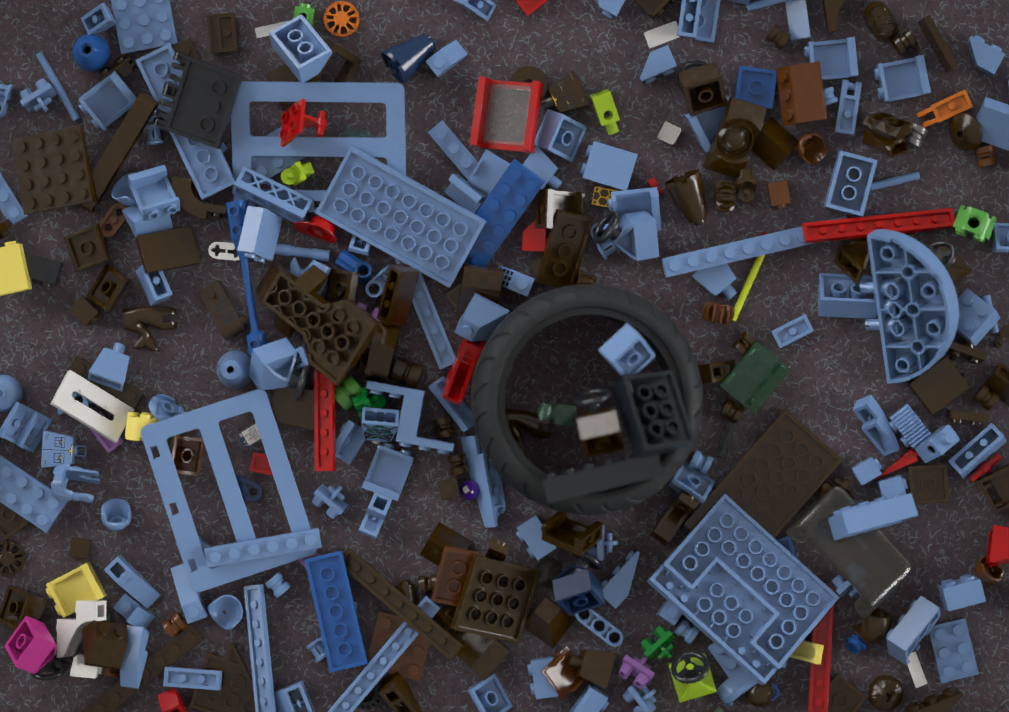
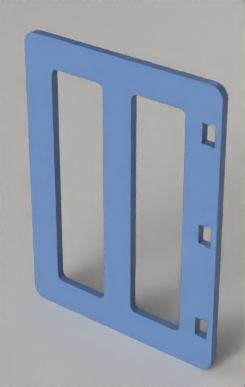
M242 81L231 113L232 164L235 180H237L244 166L252 170V156L345 157L350 146L371 157L386 158L387 166L406 176L405 89L400 83L371 82L301 83ZM303 98L306 102L384 103L386 105V137L320 138L297 136L288 145L282 147L280 146L281 139L279 136H253L251 134L250 102H298ZM245 174L242 181L252 183V177ZM261 189L264 192L271 191V189ZM292 189L313 199L308 212H316L318 207H314L315 201H322L327 191ZM277 193L279 199H289L286 193ZM234 194V201L246 200ZM301 200L294 202L295 206L304 210L307 204ZM248 201L249 206L260 207Z
M261 389L151 423L141 429V437L191 587L196 592H202L311 556L317 550L316 548L207 568L206 558L167 443L169 437L194 429L200 430L236 541L256 539L219 427L221 420L252 412L291 532L311 529L267 393ZM157 446L160 456L154 459L150 447ZM176 502L179 513L173 515L169 504ZM195 559L198 569L191 571L188 560Z

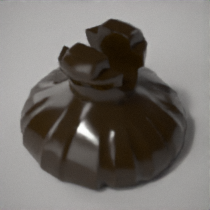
M882 675L871 682L868 698L872 706L880 711L894 710L903 700V686L893 676Z

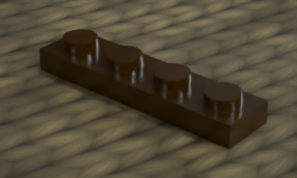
M76 356L69 370L88 380L92 364ZM88 380L133 409H136L144 394L143 391L126 382L121 392Z

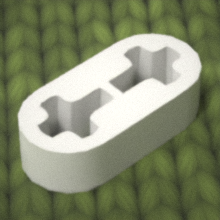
M214 242L209 246L208 251L212 258L240 261L239 257L234 258V254L228 253V250H235L234 243ZM219 245L220 249H226V251L215 256L216 254L212 252V249Z

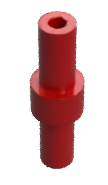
M997 452L989 460L983 461L979 468L968 477L970 481L974 483L984 473L990 472L992 470L991 467L1000 461L1002 456Z

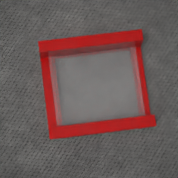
M479 76L470 145L482 149L535 153L534 142L543 84L540 81H532V83L491 80L487 77Z

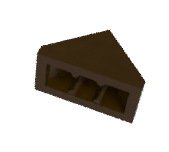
M868 241L839 246L833 260L856 285L860 283L869 260Z

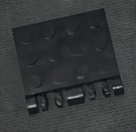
M175 51L173 59L185 63V66L172 62L171 67L182 70V77L168 73L167 78L179 82V85L165 82L162 95L174 99V102L160 98L159 103L163 106L171 107V111L169 114L163 110H157L156 115L166 118L168 121L154 117L152 125L220 149L244 75Z

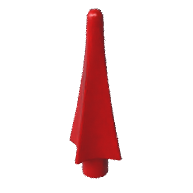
M910 449L894 464L881 472L882 474L876 477V479L879 480L900 468L917 462L919 454L916 450L912 451Z

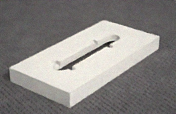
M71 370L67 371L50 403L114 443L118 441L126 426L127 411H134L132 407ZM77 392L113 415V420H108L72 397V393Z

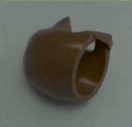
M860 605L859 613L862 617V623L853 625V630L858 633L864 642L869 644L882 642L890 631V614L880 608Z

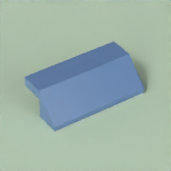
M682 0L677 36L714 43L720 0Z

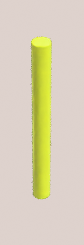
M765 255L757 256L734 306L733 321H736Z

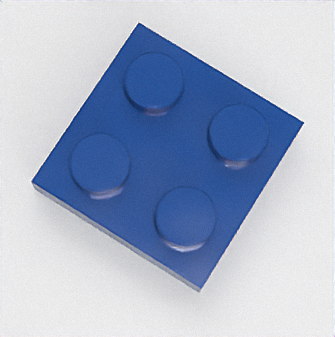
M739 66L735 98L772 110L777 79L776 70Z

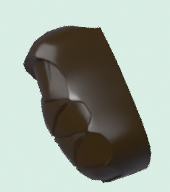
M874 1L866 6L863 19L874 37L880 42H887L898 34L899 28L889 8L880 1Z

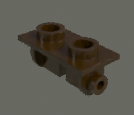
M128 54L125 57L121 55L114 61L115 64L112 67H105L99 72L98 80L101 82L114 71L117 74L121 73L125 78L135 70L136 64L133 60L128 61L130 60Z

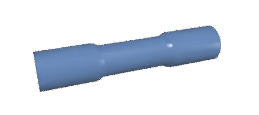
M277 243L274 255L297 256L329 262L330 250L309 249Z

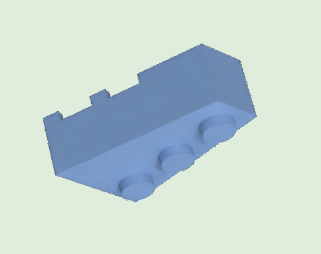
M920 596L918 600H914L911 603L907 614H903L899 618L898 625L895 629H890L886 636L888 653L906 666L910 663L908 657L912 651L919 649L920 645L918 643L924 635L929 634L941 616L940 608L923 596Z

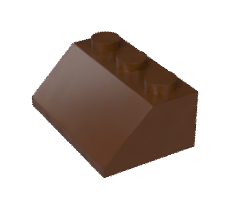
M820 62L776 68L783 126L801 125L827 119Z

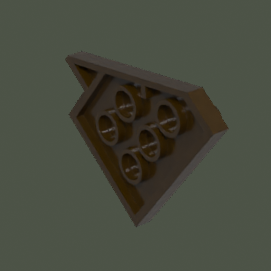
M230 643L226 657L207 652L202 669L222 671L221 690L195 689L189 707L202 712H256L253 680L235 644Z

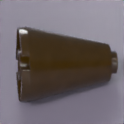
M696 169L684 173L685 175L678 178L675 176L664 183L666 190L689 223H694V225L705 222L707 217L702 176L700 171Z

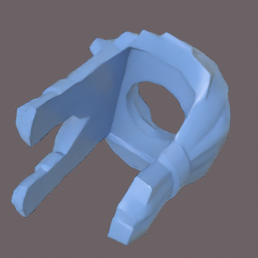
M69 463L58 465L54 468V479L51 482V494L53 497L63 502L79 500L93 503V495L72 492L66 489L69 479L100 484V478H92V476H99L98 471L84 470L78 466H70Z

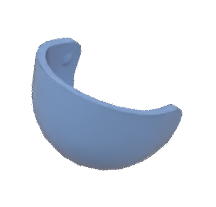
M134 172L122 176L115 183L111 191L112 198L127 206L136 205L128 183V175L134 174Z
M223 595L208 605V612L220 627L231 630L240 622L243 615V607L236 597Z

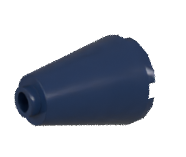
M422 34L385 49L381 53V57L387 68L390 67L394 72L392 74L393 77L403 84L408 81L435 50V41L430 35Z

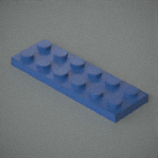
M516 159L511 162L475 214L486 220V223L464 261L466 264L481 266L488 264L546 182Z
M343 551L304 559L329 671L335 672L368 664Z

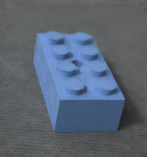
M899 492L890 497L884 496L875 499V501H866L853 507L841 508L833 512L834 516L828 518L834 541L907 521L918 516L912 493L904 495V492Z

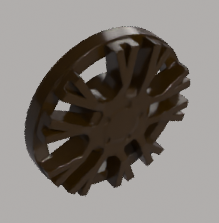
M1 541L0 545L3 544L5 550L4 552L0 551V564H3L0 568V575H15L23 569L26 563V553L23 547L15 541ZM8 543H10V550H7ZM14 546H17L20 549L16 553L12 551ZM22 554V557L16 558L15 555ZM16 560L22 561L20 567L15 564ZM10 565H13L16 571L13 572ZM5 566L9 568V573L3 572Z

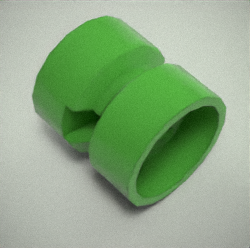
M349 375L343 381L342 386L335 388V400L348 411L354 405L352 397L361 395V388L363 387Z

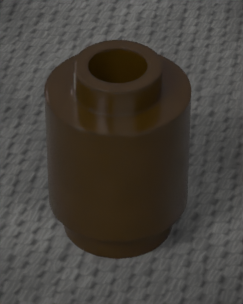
M410 580L399 581V585H396V588L415 604L417 602L415 583H411Z

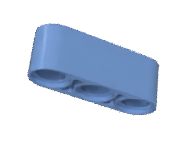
M594 609L588 610L589 616L587 618H581L578 613L575 614L580 623L607 644L616 647L622 643V632ZM601 620L604 622L605 626L602 630L594 628L596 621ZM613 632H617L620 635L619 640L616 642L609 640V635Z

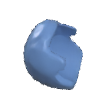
M112 499L103 503L101 519L104 526L112 531H118L130 524L132 512L126 500Z

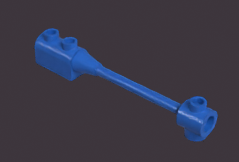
M248 200L226 203L231 240L236 251L247 206H249ZM237 251L238 257L241 260L251 332L246 337L249 355H252L254 348L268 344V340L266 339V334L260 331L258 326L248 258L244 257V253Z

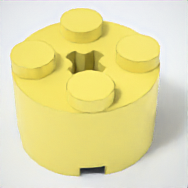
M127 411L125 439L143 441L141 429L145 425L158 422L159 420L153 417L152 413L142 412L139 415L138 412Z

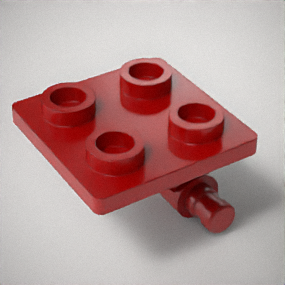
M301 98L297 103H294L281 117L280 146L285 147L299 136L303 131V127H315L317 130L316 136L323 137V131L327 125L326 113L319 111L318 118H314L304 114L305 99Z

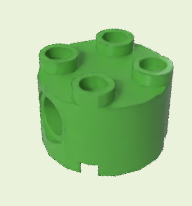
M961 205L953 228L957 235L966 237L968 234L973 236V240L985 243V240L990 239L997 218L992 216L990 219L988 213L967 206L965 210V206ZM972 221L979 222L977 228H971L969 224Z

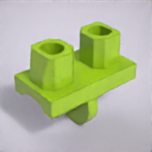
M298 161L283 170L281 173L282 182L286 185L294 184V187L300 185L314 173L311 162L301 165V162Z

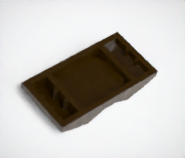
M731 96L702 167L738 178L741 169H744L747 165L753 143L761 132L766 107Z

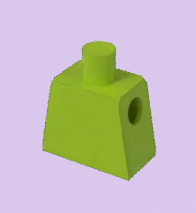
M606 89L590 95L600 125L606 127L608 135L619 132L616 121H619L620 118L611 92ZM606 111L610 112V116L608 118H605L604 113Z

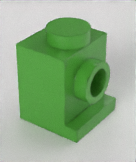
M300 3L299 7L295 6L293 19L301 14H306V20L313 27L315 9H312L310 4Z

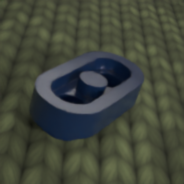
M235 475L243 499L254 502L262 497L263 488L259 483ZM252 488L257 490L256 495H251L250 490Z

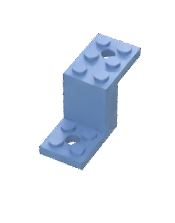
M367 381L366 388L370 389V393L382 395L383 392H388L389 397L401 398V395H404L396 441L400 442L399 446L411 448L412 444L419 445L418 449L430 451L431 448L438 449L437 453L449 455L450 451H454L455 443L418 436L426 391Z

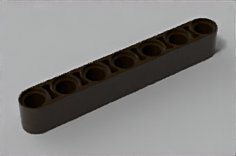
M144 92L139 94L91 173L96 201L80 204L79 206L90 213L94 212L95 205L100 203L159 105L157 100Z

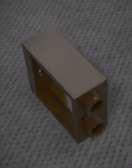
M325 38L324 42L332 50V54L320 73L307 81L319 82L318 79L333 53H336L346 61L334 82H349L362 60L336 42Z

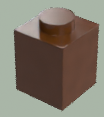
M787 180L766 184L770 207L775 206V210L787 208L786 204L791 203Z

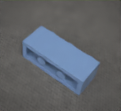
M991 423L948 462L965 479L983 461L1004 445L1007 440Z

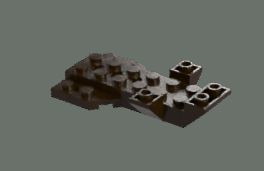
M275 258L256 289L260 301L275 313V328L290 339L295 330L304 336V342L307 343L309 354L307 355L308 363L335 385H341L349 370L354 369L373 339L371 335L378 326L379 321L351 299L329 303L316 292L321 290L329 276L316 265H312L297 278L290 272L291 269Z

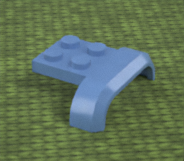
M713 643L708 646V649L729 677L718 687L716 693L725 705L732 706L733 702L740 695L758 682ZM787 660L780 668H786Z

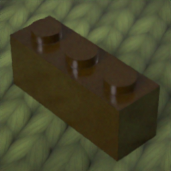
M390 264L377 314L378 320L388 326L406 325L419 271L409 265Z

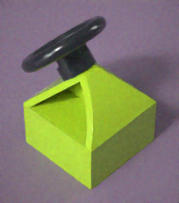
M684 652L678 655L673 662L668 663L680 703L717 692L705 652Z

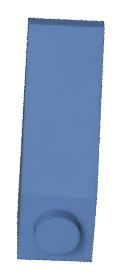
M184 563L170 568L187 623L189 624L207 617L208 613L201 594L192 589Z

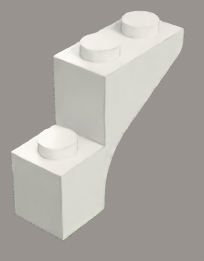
M76 601V618L57 619V658L73 656L82 640V629L93 620H106L107 601Z

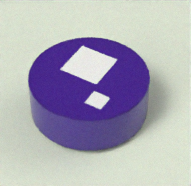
M468 480L462 483L460 492L463 498L472 500L478 497L480 489L475 481Z

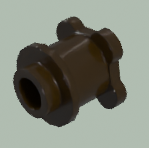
M579 269L574 285H596L594 275L582 274V270Z

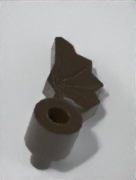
M1009 325L1004 326L1003 330H1000V339L994 342L996 348H1001L1005 338L1009 337Z

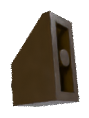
M735 360L698 365L702 384L737 379Z

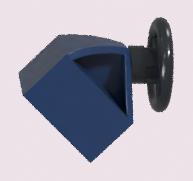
M585 552L581 557L571 553L577 558L575 563L552 580L556 602L569 616L605 605L601 583L588 570L590 567L595 570H602L603 565L588 552Z

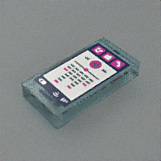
M256 422L234 435L243 451L261 441Z

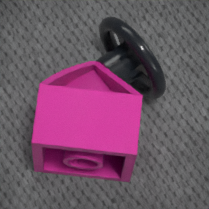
M25 616L5 644V648L15 667L30 672L34 678L43 681L53 680L62 676L68 669V661L65 657L57 658V645L43 622ZM56 660L62 663V668L56 667ZM53 672V674L42 675L40 673Z

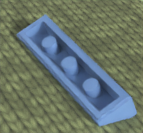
M806 0L785 1L789 33L791 34L790 41L810 38Z

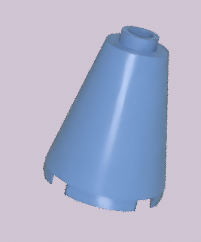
M229 351L219 359L216 368L217 376L221 383L233 389L242 388L249 384L252 380L249 376L251 358L242 351ZM231 366L234 368L233 373L230 372Z

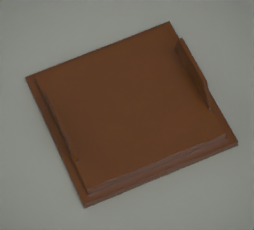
M567 646L541 671L563 701L571 692L576 691L584 683L582 679L575 676L576 667L568 665V658L572 652Z

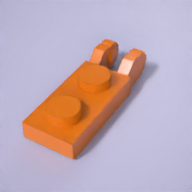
M963 90L930 105L929 108L916 114L918 117H923L932 111L935 118L923 122L921 125L925 128L972 108L973 105L966 90Z

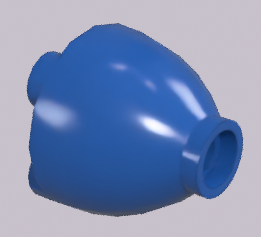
M85 34L74 43L72 54L74 61L80 68L85 71L94 72L106 67L111 51L106 39L100 35ZM87 46L91 48V52L88 54L84 51Z

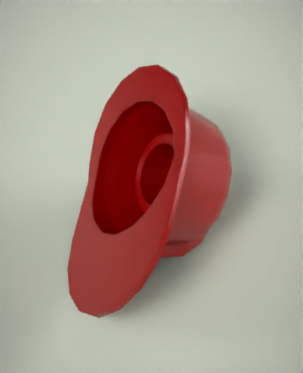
M319 215L313 216L308 222L297 221L293 225L302 234L322 239L328 243H336L337 241L334 236L337 225Z

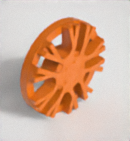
M334 2L324 13V25L336 37L350 36L359 26V13L348 2ZM337 5H341L342 11L338 12ZM344 5L350 7L347 12H344L343 10ZM334 7L336 14H332L329 11ZM354 10L355 13L348 16V13ZM327 16H334V19H327ZM356 18V24L350 23L349 19ZM335 22V25L329 28L327 23ZM348 23L353 27L352 30L346 26ZM336 26H339L337 33H335ZM345 27L348 33L341 34V28Z

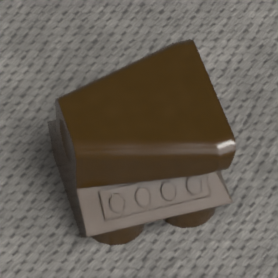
M877 112L866 116L862 123L865 128L863 144L891 158L907 153L908 142L904 138L914 131L911 122L895 118L892 114Z

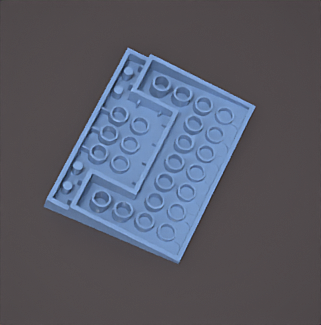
M726 494L717 501L647 580L656 591L760 685H764L776 670L785 663L839 599L836 593Z

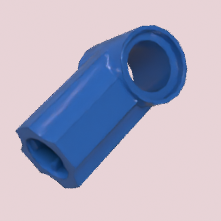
M345 249L335 261L336 265L346 271L359 272L362 269L369 272L367 275H358V282L367 283L372 278L371 265L368 262L361 261Z

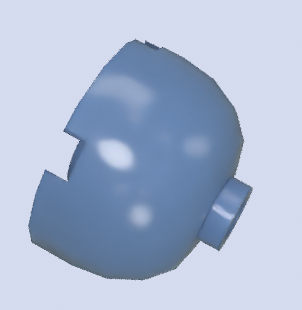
M0 375V412H10L16 401H22L23 389L20 382L14 377Z

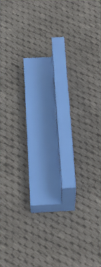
M245 166L235 181L232 191L233 194L293 223L305 220V216L313 202V199ZM247 174L253 177L254 182L246 183L242 181V178ZM266 183L270 185L271 191L264 192L259 185ZM284 192L288 195L289 199L281 200L278 198L277 193ZM301 200L307 204L304 210L297 208L294 202Z

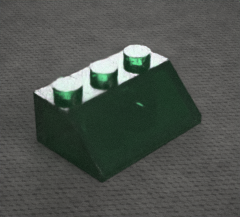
M756 341L722 382L720 387L755 414L791 369Z

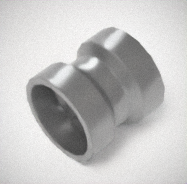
M911 123L913 124L914 131L904 139L912 143L913 147L920 148L922 145L921 140L927 135L928 130L920 125Z

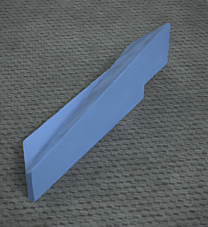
M477 434L461 437L471 480L475 481L480 489L476 499L484 526L486 528L497 527L498 517L506 509L501 476L485 455L478 441Z

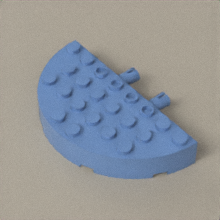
M876 229L867 235L873 282H861L860 289L864 288V290H860L862 294L875 293L878 319L867 318L865 325H869V327L866 326L865 328L867 331L880 330L887 384L900 383L921 375L945 355L957 331L959 318L958 299L949 273L931 250L916 239L903 233Z

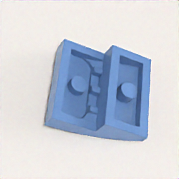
M16 401L0 428V437L34 453L43 437V431L47 430L52 419Z

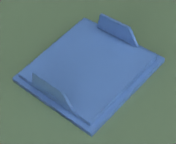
M486 149L467 182L489 195L510 163Z

